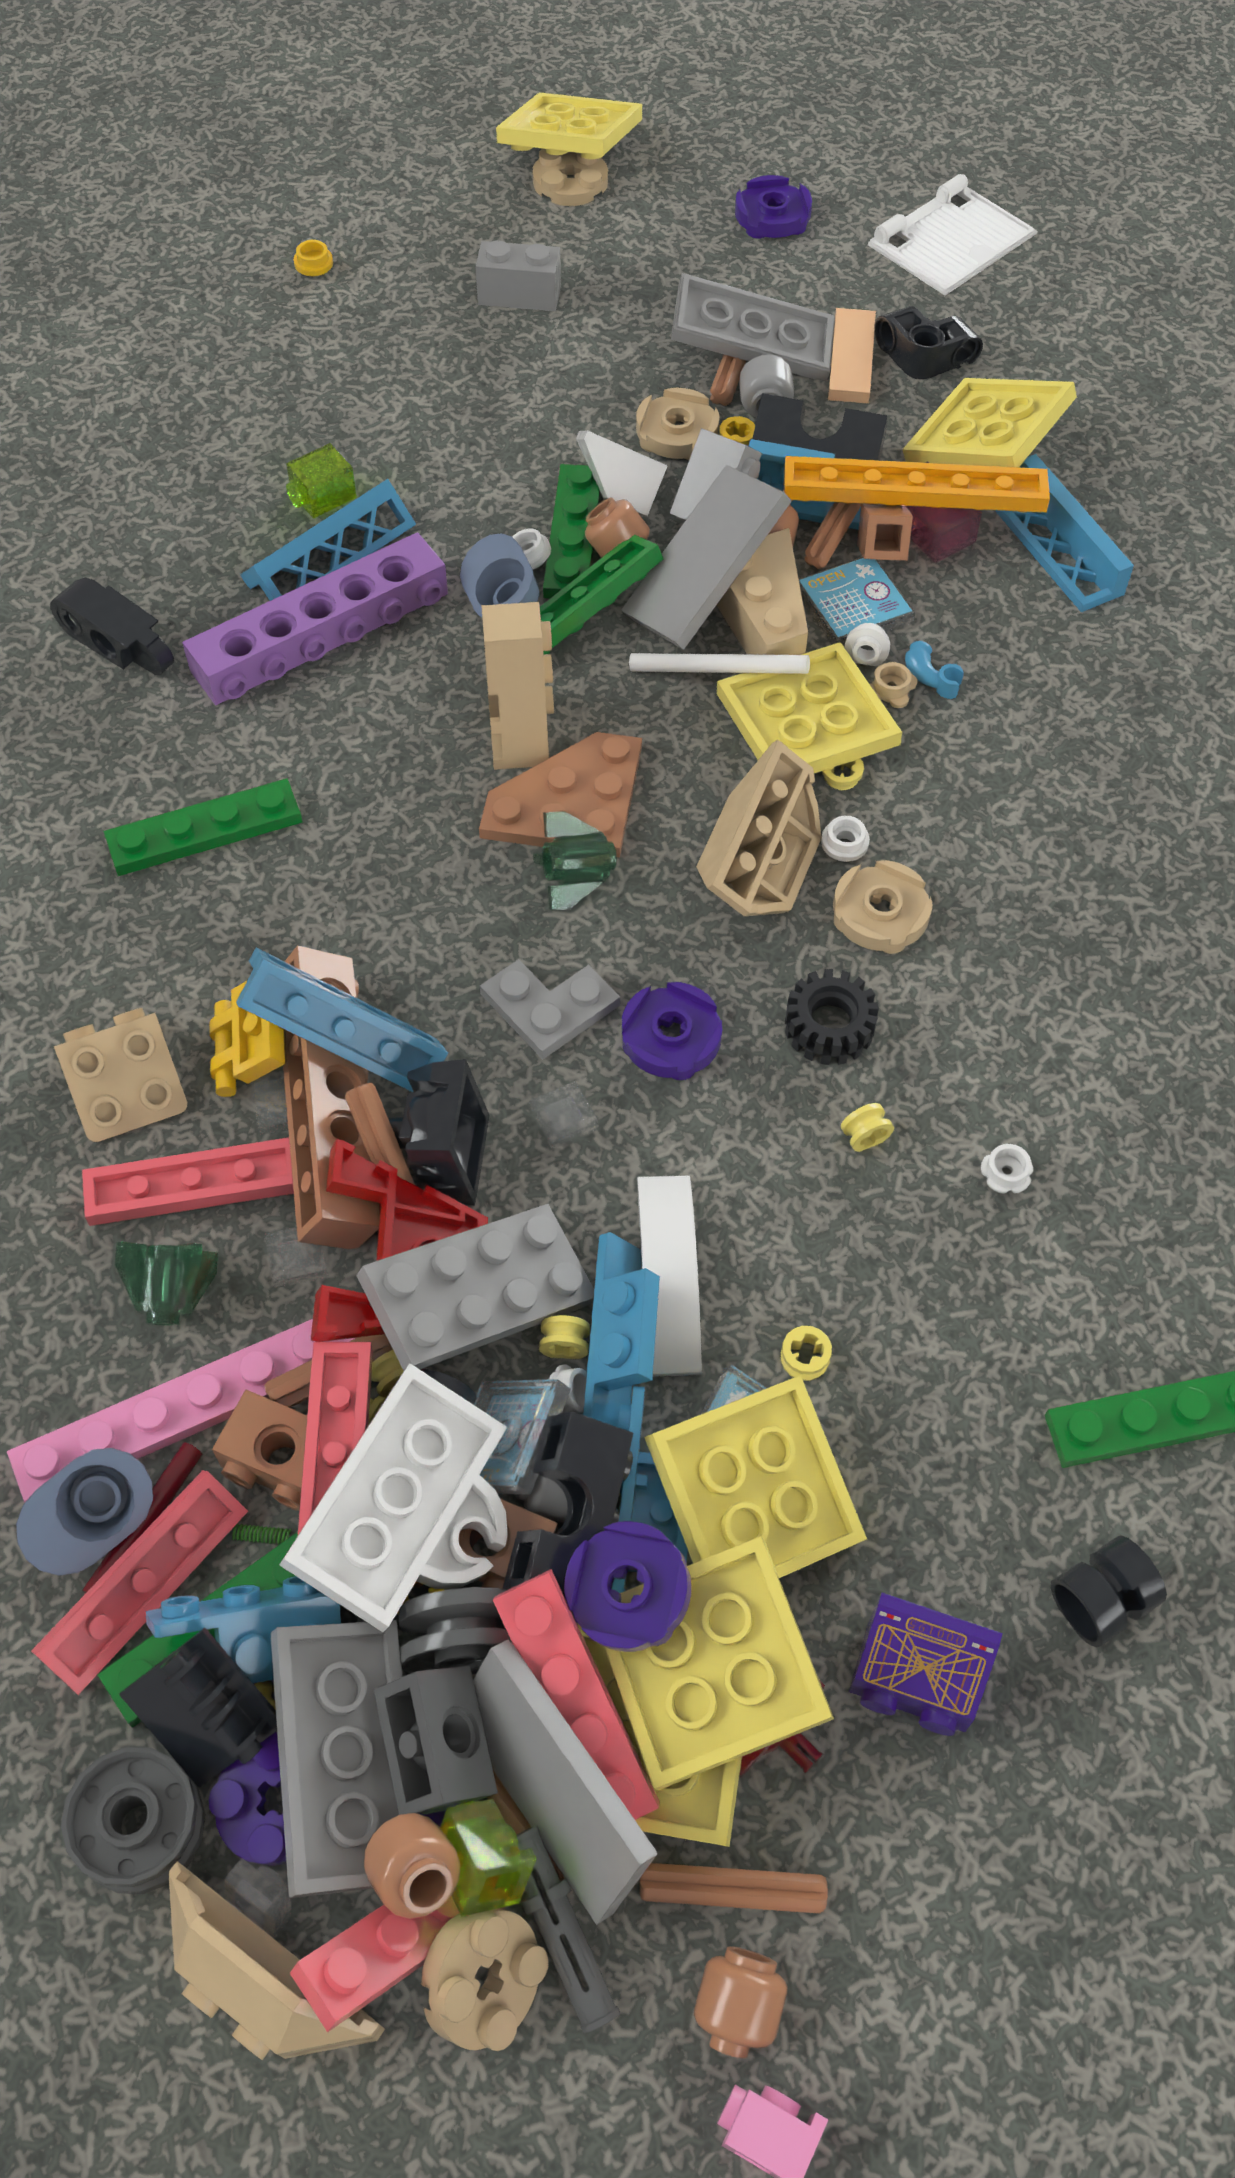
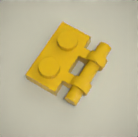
M247 981L231 989V1001L221 1000L215 1003L214 1017L209 1022L210 1038L215 1041V1056L210 1060V1076L215 1080L216 1094L221 1097H231L236 1094V1079L249 1084L285 1064L284 1029L238 1007L236 1003Z

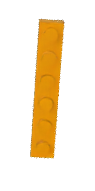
M785 456L784 492L790 500L1047 513L1050 501L1047 469Z

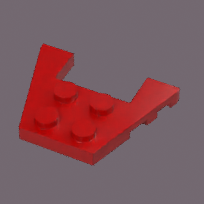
M336 1139L330 1149L326 1192L381 1204L376 1261L488 1224V1217L428 1185L423 1190L397 1176L398 1169L382 1160L376 1165L355 1154L353 1151L356 1147L344 1140ZM321 1285L315 1294L311 1341L324 1342L385 1334L365 1293Z

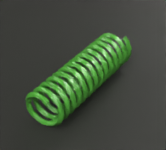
M237 1523L233 1529L232 1539L233 1541L235 1540V1533L238 1527L236 1540H239L242 1527L240 1540H245V1542L253 1540L255 1542L258 1529V1543L260 1542L262 1530L261 1543L264 1542L265 1531V1543H268L269 1531H271L269 1543H272L273 1532H275L273 1544H276V1537L279 1532L277 1544L279 1545L281 1533L283 1532L282 1543L284 1542L286 1532V1540L289 1538L291 1529L288 1530L286 1528L284 1530V1528L280 1529L278 1527L276 1529L271 1526L268 1528L267 1526L260 1527L259 1525L247 1526V1524L239 1525Z

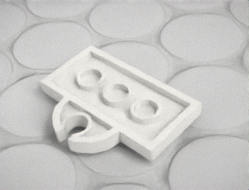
M409 1363L279 1565L381 1632H384L390 1626L416 1581L434 1589H459L479 1580L494 1565L485 1557L473 1558L465 1554L459 1545V1533L462 1529H474L483 1536L487 1548L497 1552L506 1545L508 1532L505 1508L496 1490L479 1474L507 1427Z

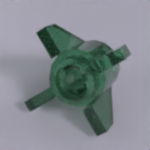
M565 811L543 812L545 837L555 838L552 842H545L543 844L542 853H533V861L543 866V871L548 881L557 880L559 883L558 885H548L549 910L571 909L609 878L610 871L614 870L617 864L616 849L612 841H607L603 832Z
M116 1242L115 1266L133 1303L135 1312L146 1314V1324L180 1325V1316L192 1315L196 1305L217 1274L218 1252L202 1251V1244L189 1243L176 1246Z

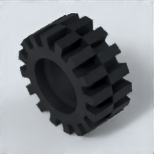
M824 969L823 978L820 979L817 972L814 971L808 974L807 983L801 978L795 984V990H791L788 997L784 1023L786 1024L785 1033L787 1039L793 1038L792 1047L797 1052L803 1047L805 1048L804 1058L812 1061L815 1054L822 1055L820 1064L829 1065L830 1058L836 1056L838 1065L847 1063L849 1054L855 1060L862 1055L863 1048L866 1050L869 1048L875 1033L879 1006L878 1002H874L875 993L872 988L864 991L865 981L858 977L854 983L849 982L850 972L842 970L841 977L835 978L833 977V969ZM821 1006H836L846 1011L849 1015L850 1023L843 1028H827L816 1023L812 1018V1013Z

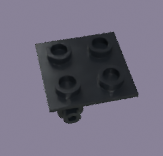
M203 1628L119 1693L120 1697L198 1787H201L238 1759L242 1764H246L262 1749L263 1746L260 1743L277 1731L276 1710L206 1628Z

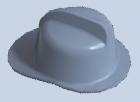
M502 533L489 535L479 540L467 552L462 562L460 578L474 611L481 618L482 605L538 602L540 595L539 587L533 575V569L521 546L512 536Z
M114 1448L93 1449L70 1462L40 1486L22 1506L16 1528L17 1543L25 1559L40 1571L55 1575L79 1573L99 1561L132 1534L148 1515L153 1501L152 1480L145 1466L130 1453Z

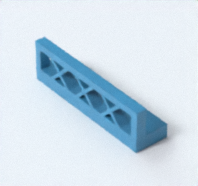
M1037 454L1027 457L1020 468L1048 470L1050 501L1047 513L995 510V512L1080 612L1125 595L1134 565ZM1032 523L1047 527L1052 533L1051 539L1032 535L1027 529L1028 524ZM1052 550L1070 554L1076 560L1075 567L1056 563L1051 557ZM1076 579L1094 582L1101 591L1085 597L1075 585Z
M386 479L240 574V576L250 589L259 584L271 601L282 596L270 578L280 570L298 575L297 589L305 585L306 577L316 580L370 555L415 526L416 523L389 479ZM386 501L400 522L392 530L374 525L377 507ZM367 514L366 523L358 521V519ZM347 526L365 531L363 547L359 552L341 547L343 531ZM373 534L381 536L372 542ZM334 536L333 545L324 542ZM314 548L332 553L330 568L325 574L308 569L310 551ZM340 555L348 557V559L339 564ZM301 557L299 567L291 565L292 562Z
M257 947L255 948L249 960L253 971L236 1001L238 1007L411 1092L413 1090L407 1079L408 1071L433 1062L444 1061L449 1052L437 1038Z

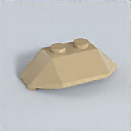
M776 740L769 746L729 795L696 866L706 887L743 916L781 914L790 911L822 838L818 803L812 784L815 782L813 767L779 740Z
M177 1861L169 1871L174 1970L189 1982L181 1994L210 2018H213L219 2008L225 2011L239 2023L232 2036L261 2060L265 2058L270 2049L275 2054L286 2059L374 2042L380 2038L385 2028L362 2009L327 2033L290 1975V1972L300 1959Z

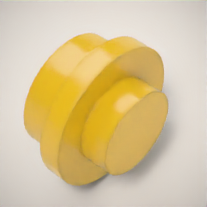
M307 240L297 246L293 260L295 269L299 273L306 276H319L327 273L332 268V253L327 249L325 243L319 240Z

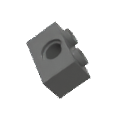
M470 1666L417 1671L374 1689L399 1815L408 1813L424 1815L455 1809L498 1793Z

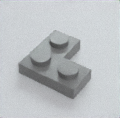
M519 959L480 985V994L542 1060L620 1006V996L589 964L551 991Z

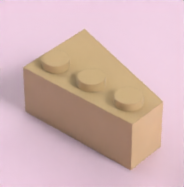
M789 528L768 534L717 603V607L746 654L801 655L806 653L808 628Z
M539 602L482 605L494 770L534 767L549 759L547 714H554L552 686H545V683H553L551 654L543 655V651L552 650L550 621L541 622Z

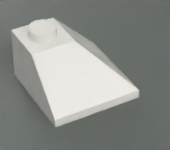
M579 431L576 440L603 498L608 499L612 497L615 501L628 500L638 513L648 516L667 465L592 432Z

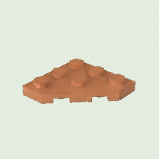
M596 732L490 790L479 827L480 838L620 857L642 750V738Z

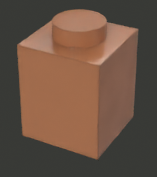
M861 503L857 546L864 559L908 561L913 516L905 505L890 506L886 504Z

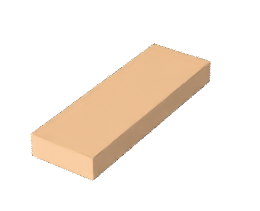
M836 308L828 400L869 404L876 311Z

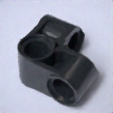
M908 306L879 316L874 324L875 338L880 349L887 353L905 374L915 379L924 380L932 378L949 370L961 368L960 365L966 362L972 364L979 357L983 349L981 338L958 316L931 321L914 306Z

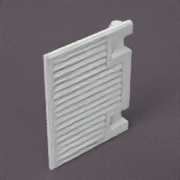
M958 174L938 188L934 199L908 216L896 214L879 225L875 230L874 238L868 242V246L943 295H947L1036 235L1038 231L968 188L967 177L963 174ZM957 194L968 202L958 207L951 203V198ZM895 234L906 241V243L898 248L889 243V238Z

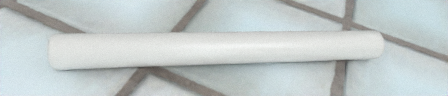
M631 653L629 667L631 672L808 674L810 658L809 655Z

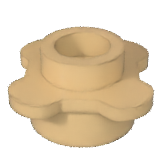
M888 662L877 667L874 672V681L870 686L879 699L889 702L894 708L907 706L909 701L908 694L910 690L916 688L917 678L911 674L906 666L900 663Z

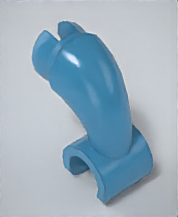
M915 641L910 644V650L905 654V664L911 674L924 685L935 688L941 697L947 699L956 698L964 673L961 666L946 664L937 671L931 664V646L924 641Z

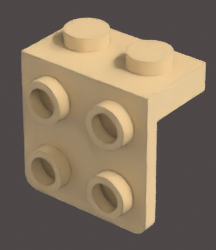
M143 1008L128 1011L113 1017L116 1025L114 1027L95 1032L93 1024L77 1028L63 1034L66 1043L54 1046L85 1134L89 1140L99 1142L178 1115L186 1110L187 1100L156 1013L145 1016Z

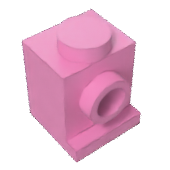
M735 2084L717 2124L728 2130L722 2143L724 2148L774 2178H804L828 2119L816 2112L810 2115L806 2124L796 2118L801 2106L779 2091L765 2085L759 2096L753 2091H746Z

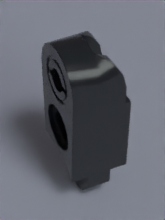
M85 577L74 581L50 602V609L54 618L69 636L123 670L134 662L150 673L159 676L174 663V657L169 647L151 629L159 621L110 586L105 588L95 580Z

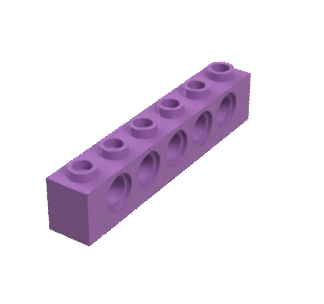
M418 532L183 641L190 672L215 706L228 699H237L244 695L247 690L263 682L281 678L288 670L307 661H316L322 658L326 652L347 642H356L366 633L386 623H396L403 615L424 605L430 606L435 604L441 597L448 594L445 564Z

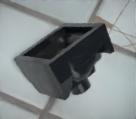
M467 1060L433 1062L408 1071L407 1079L413 1093L407 1094L403 1117H388L400 1149H405L407 1153V1166L411 1170L416 1171L417 1178L427 1181L426 1186L428 1185L464 1205L475 1206L490 1115Z

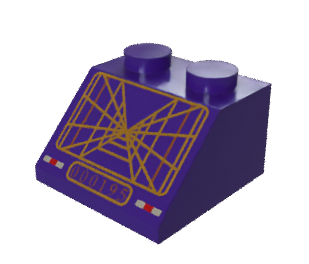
M881 1593L866 1628L849 1692L861 1696L860 1704L874 1712L894 1715L896 1709L919 1716V1725L934 1733L953 1736L955 1730L966 1732L975 1720L1003 1633Z

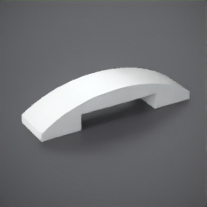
M690 1176L637 1177L642 1269L647 1268L660 1276L653 1377L701 1375L699 1285Z

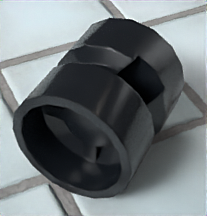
M1122 1535L1115 1537L1090 1554V1565L1084 1562L1075 1564L1053 1579L1050 1587L1058 1609L1079 1637L1094 1647L1102 1646L1125 1630L1128 1623L1127 1617L1133 1620L1140 1619L1165 1602L1167 1597L1165 1583L1149 1556L1131 1539Z

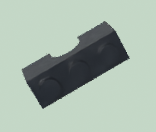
M762 393L752 439L833 453L835 458L880 461L887 431V415L845 408L839 430L828 438L818 439L808 435L802 427L805 416L804 400Z
M573 1411L547 1416L532 1473L548 1478L560 1486L567 1500V1516L562 1527L556 1533L542 1529L517 1531L502 1589L509 1590L552 1569L565 1597L566 1570L575 1550L585 1540L589 1541L595 1534L604 1531L603 1527L619 1521V1512L616 1505L621 1484L627 1479L633 1463V1454L630 1451L633 1432Z

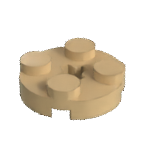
M541 149L539 151V159L533 166V186L541 197L542 193L550 197L552 203L562 206L584 205L593 201L595 195L601 191L603 194L607 189L608 167L602 158L585 159L581 157V153L576 152L550 155L546 153V149ZM567 175H575V177L567 178Z
M669 388L664 390L663 397L652 401V395H650L641 402L636 414V433L640 439V446L645 451L653 452L666 458H685L690 460L701 428L718 434L720 416L717 408L714 411L709 406V398L704 394L686 388ZM676 421L684 422L683 425H674Z
M887 860L876 861L875 867H866L860 870V864L851 868L841 877L835 890L833 910L836 928L859 946L889 954L901 952L905 946L917 941L925 932L932 911L931 897L929 899L928 894L924 890L926 883L921 876L905 865ZM882 900H887L890 902L889 909L891 911H878L874 909L870 902L879 904Z
M483 1904L477 1906L481 1910H476L469 1916L459 1913L450 1919L441 1928L432 1942L422 1969L421 1985L429 1989L428 2001L431 2011L424 2008V2012L430 2027L440 2037L467 2050L475 2051L489 2048L494 2051H500L512 2043L517 2027L528 2013L538 1984L546 1976L548 1956L545 1949L537 1945L532 1928L521 1916L496 1905ZM480 1966L489 1968L487 1979L479 1989L480 1983L475 1978Z

